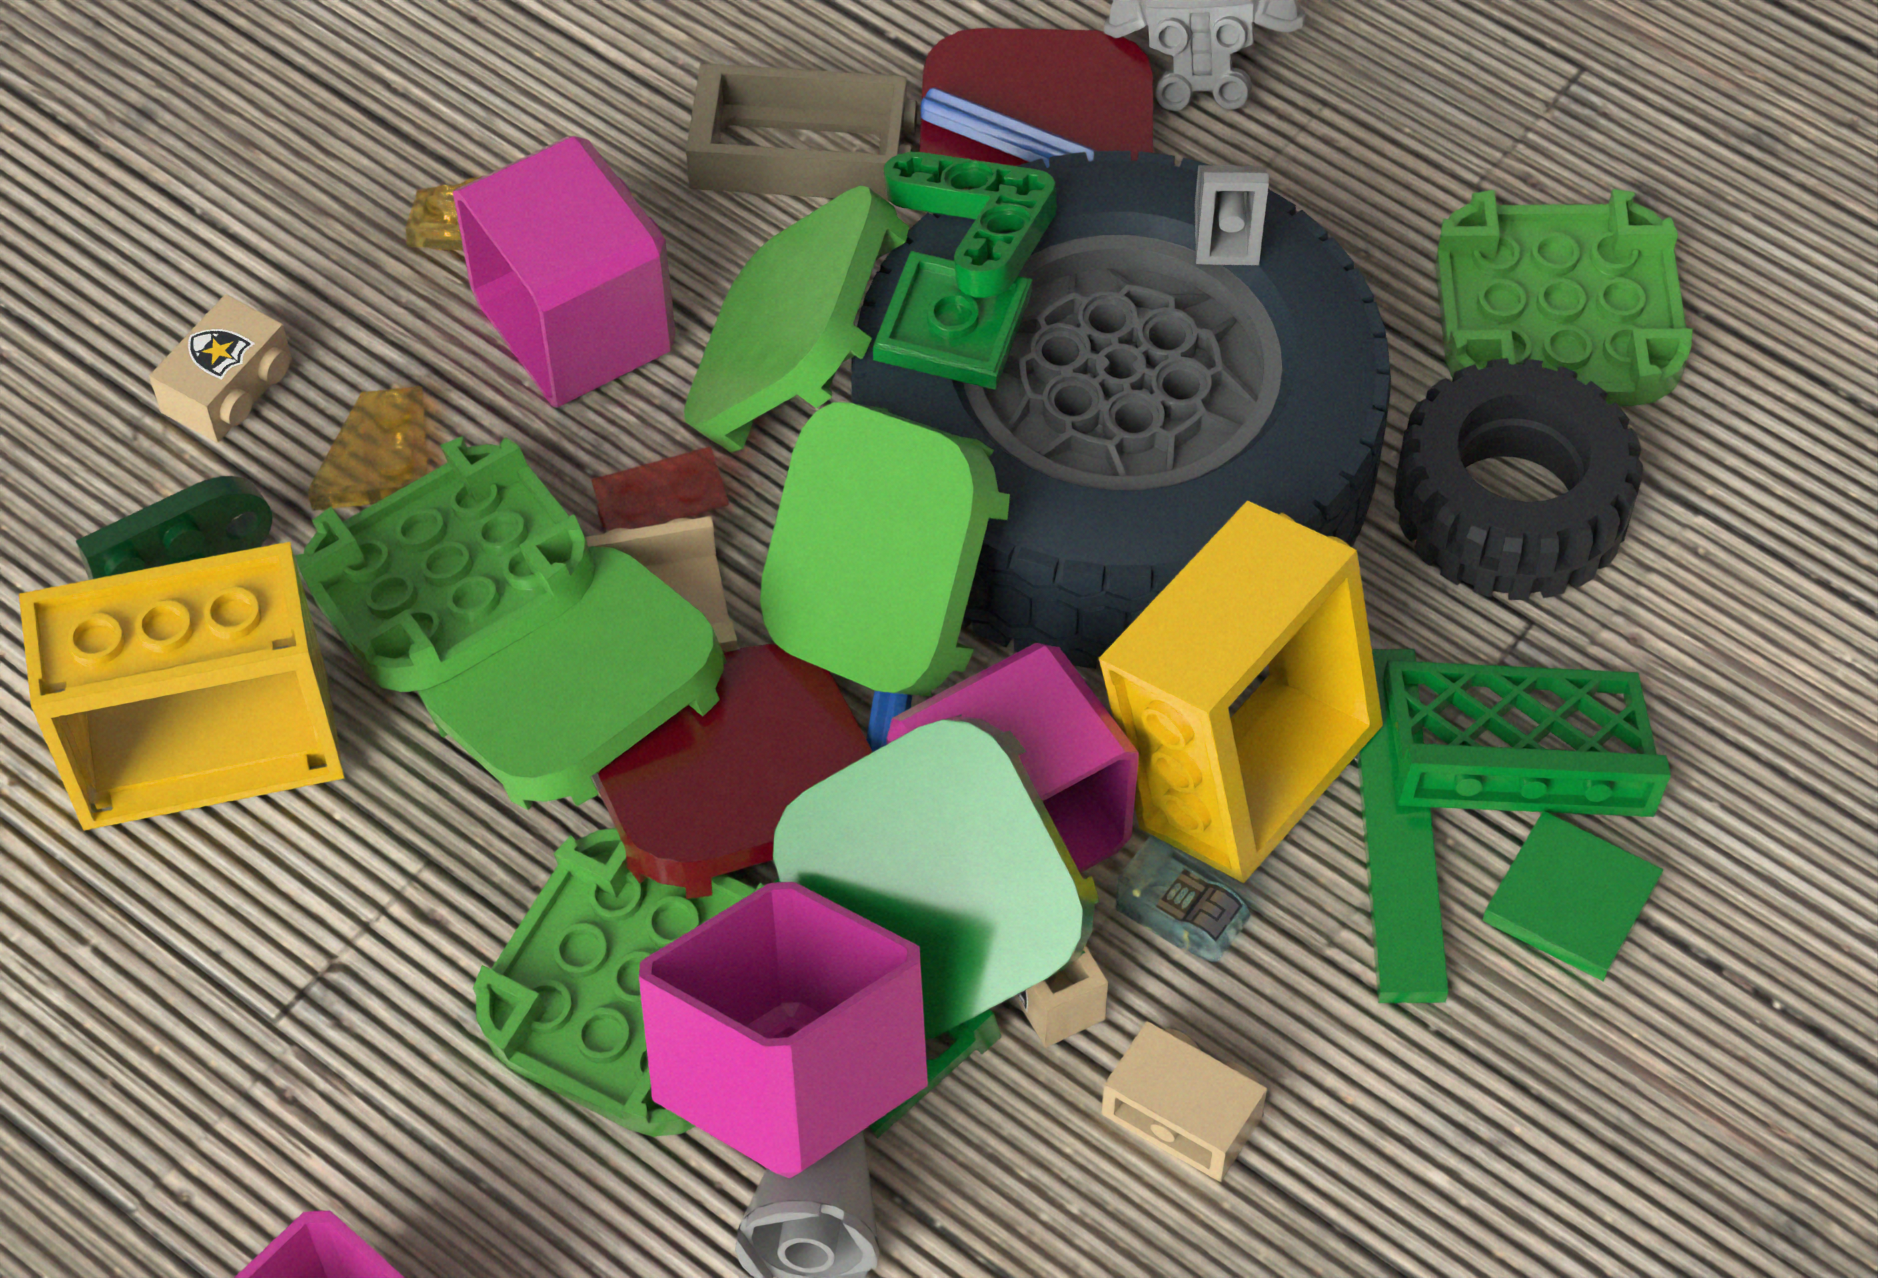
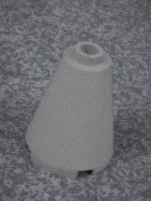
M864 1130L792 1178L784 1177L766 1168L738 1227L735 1246L741 1266L754 1278H867V1273L872 1268L875 1270L879 1256V1243Z

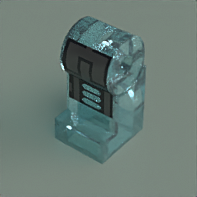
M1151 834L1118 877L1115 910L1180 949L1184 948L1207 961H1219L1250 919L1248 907L1228 887L1205 879L1172 857L1173 848Z

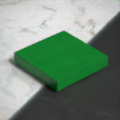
M911 251L873 345V360L996 390L1032 294V279L1017 276L1012 286L997 296L987 298L972 297L958 289L953 260Z
M1543 810L1486 907L1482 921L1604 982L1658 885L1664 869Z

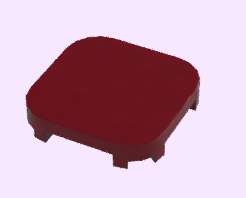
M976 28L960 30L941 39L927 54L923 67L922 100L930 88L936 87L1098 151H1131V161H1137L1139 151L1153 153L1152 69L1148 56L1136 43L1123 36L1115 38L1099 30ZM921 118L920 152L1011 166L1029 162L924 121Z
M777 644L749 646L723 653L727 663L723 664L724 670L715 688L720 700L704 716L700 715L690 705H687L592 776L625 847L627 868L639 883H642L649 877L660 884L686 888V899L713 896L712 877L774 860L775 829L785 808L810 787L873 753L830 672L788 654Z

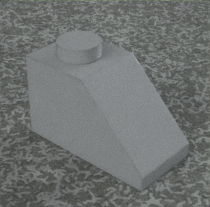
M1198 165L1195 196L1196 264L1259 265L1269 185L1268 172L1262 166Z

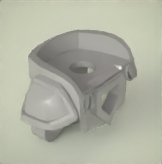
M1113 0L1110 17L1105 20L1104 33L1119 38L1148 25L1150 48L1173 56L1174 69L1166 71L1162 75L1156 89L1157 100L1163 108L1170 111L1180 110L1192 100L1195 91H1213L1214 99L1221 107L1236 109L1242 106L1249 98L1252 83L1247 73L1242 69L1232 67V53L1253 44L1254 22L1273 30L1289 33L1303 28L1306 23V13L1303 9H1300L1299 0Z

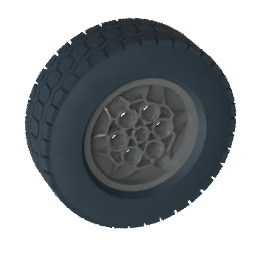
M1094 151L1093 161H1088L1086 152L1051 156L1048 168L1042 159L1017 165V167L1041 170L1053 177L1056 186L1057 211L1018 275L1032 279V294L996 390L873 360V345L910 252H919L954 261L956 249L976 219L933 213L932 215L927 212L908 230L906 242L891 250L882 262L880 271L876 272L866 293L858 319L857 327L869 335L872 340L863 359L855 355L851 358L852 403L888 409L889 413L960 437L978 439L994 450L988 459L995 470L999 493L1010 494L1007 520L989 518L962 622L963 627L967 628L972 623L973 633L1005 648L1014 638L1013 645L1016 652L1034 643L1060 647L1073 666L1096 669L1098 658L1247 500L1276 514L1282 512L1298 524L1327 537L1334 536L1340 538L1351 548L1353 547L1362 529L1373 498L1372 496L1375 492L1387 424L1391 374L1386 330L1377 302H1374V295L1359 268L1354 269V261L1334 237L1328 239V231L1303 210L1296 213L1295 204L1269 188L1259 265L1196 264L1195 196L1198 165L1210 164L1183 158L1178 167L1175 166V156L1139 151L1137 161H1131V151ZM1004 231V232H999V233L1007 234V233H1012V232H1016V231Z

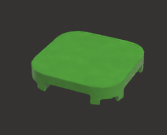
M860 185L847 190L776 234L758 249L732 283L722 304L688 393L684 408L685 422L732 453L744 448L752 423L756 417L798 395L815 408H818L833 397L830 387L841 363L854 357V355L863 359L872 340L869 335L853 323L875 261L904 244L907 239L909 226L897 217V212L893 205L869 187Z
M1612 189L1609 204L1496 205L1495 190L1472 193L1471 203L1453 212L1448 219L1443 218L1435 263L1445 361L1452 379L1454 372L1473 364L1479 370L1486 368L1487 361L1508 358L1509 364H1523L1526 358L1543 361L1542 367L1558 371L1559 366H1563L1575 371L1578 374L1576 380L1585 385L1592 381L1608 394L1606 402L1609 405L1614 402L1619 406L1654 403L1671 393L1683 376L1691 350L1693 328H1686L1674 252L1678 232L1672 218L1668 217L1662 220L1653 211L1633 202L1635 192Z
M833 402L817 410L802 427L793 449L762 574L760 604L763 622L774 643L792 656L881 692L931 696V690L938 688L953 671L965 672L974 649L957 641L989 518L1003 520L1008 518L1010 494L999 493L995 470L988 459L994 450L978 439L960 437L889 413L888 409L855 403Z
M463 436L441 444V449L448 463L343 522L332 507H329L312 520L317 532L305 547L304 553L295 555L300 572L317 606L365 674L381 688L409 692L426 690L446 682L564 614L582 599L592 584L595 562L575 514L571 516L567 514L527 465L521 448L507 437L501 441L499 446L486 444L467 447Z
M589 547L595 562L593 582L582 599L564 614L454 678L429 689L418 690L442 738L449 734L502 783L511 802L526 810L531 808L533 801L547 802L571 796L577 807L599 795L591 776L687 705H690L700 715L704 716L720 700L715 688L724 670L723 664H726L727 661L711 624L702 612L636 559L618 549L611 547Z
M616 828L597 830L577 841L570 835L553 853L558 864L492 969L484 965L481 966L473 986L476 994V1020L494 1056L513 1071L628 1130L653 1137L682 1134L696 1126L652 1100L639 983L640 961L765 885L760 882L758 887L754 889L725 874L712 877L713 896L686 899V888L660 884L649 877L642 883L637 881L627 868L625 847Z

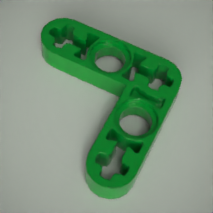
M924 152L898 154L890 158L885 163L883 169L886 196L893 205L906 209L976 219L954 255L958 289L972 297L987 298L997 296L1012 286L1057 211L1055 181L1050 174L1037 169ZM967 188H976V189H971V190H963V189H967ZM1004 231H1016V232L1007 233V234L999 233V232H1004Z

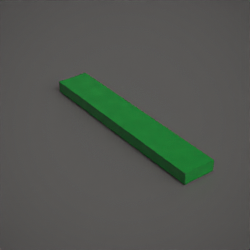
M1372 649L1383 726L1357 754L1378 1003H1446L1449 991L1431 808L1398 806L1395 783L1399 773V766L1384 679L1387 660L1416 661L1415 649ZM1404 683L1405 691L1420 701L1418 684ZM1423 728L1413 735L1414 743L1424 744Z

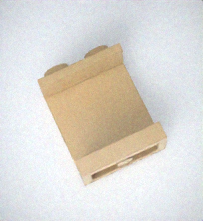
M711 516L695 519L677 518L665 524L635 529L617 528L604 534L586 537L588 547H611L632 556L703 613L713 627L723 653L737 650L733 620H729L716 557Z

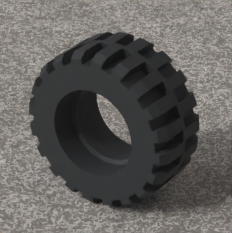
M1508 358L1487 361L1486 368L1479 370L1473 364L1454 372L1452 382L1447 378L1438 381L1427 391L1426 399L1417 402L1409 416L1407 429L1404 430L1394 487V508L1400 513L1398 523L1405 538L1410 542L1416 540L1414 551L1427 565L1431 566L1434 563L1440 565V575L1456 585H1459L1461 580L1474 585V593L1491 597L1492 591L1508 593V600H1529L1530 593L1541 592L1543 598L1564 594L1567 583L1570 582L1574 588L1580 587L1595 578L1597 569L1608 567L1617 555L1620 543L1625 540L1642 481L1643 464L1639 459L1642 449L1638 436L1632 428L1627 429L1630 419L1616 402L1610 405L1606 402L1608 394L1592 381L1587 385L1576 380L1578 374L1575 371L1563 366H1559L1558 371L1542 367L1543 361L1526 358L1523 364H1509ZM1492 457L1521 458L1539 464L1551 471L1562 481L1568 492L1544 501H1516L1485 489L1471 477L1465 468L1475 462Z

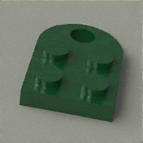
M220 476L189 486L76 540V544L87 576L91 580L261 547L271 530L273 516L270 506L253 482L238 476Z

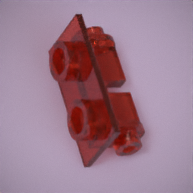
M711 446L591 479L598 502L596 505L598 517L602 528H606L607 532L617 528L635 529L664 524L673 519L685 518L729 505Z

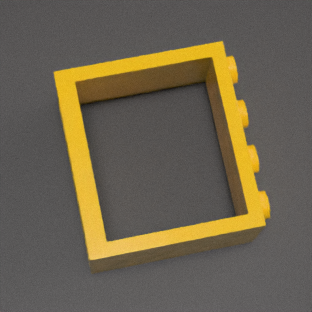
M1248 500L1099 658L1113 719L1139 752L1134 803L1139 828L1243 884L1383 726L1357 550L1351 548L1340 538L1334 536L1327 537L1296 523L1291 517L1282 512L1276 514ZM1268 665L1270 675L1230 718L1228 707Z
M290 542L19 593L31 707L83 831L344 779L327 671ZM288 646V647H286V648H281V649H276V650L274 649V648H278V647ZM327 764V767L310 769L313 766ZM94 803L97 810L108 807L113 809L93 813L90 804Z

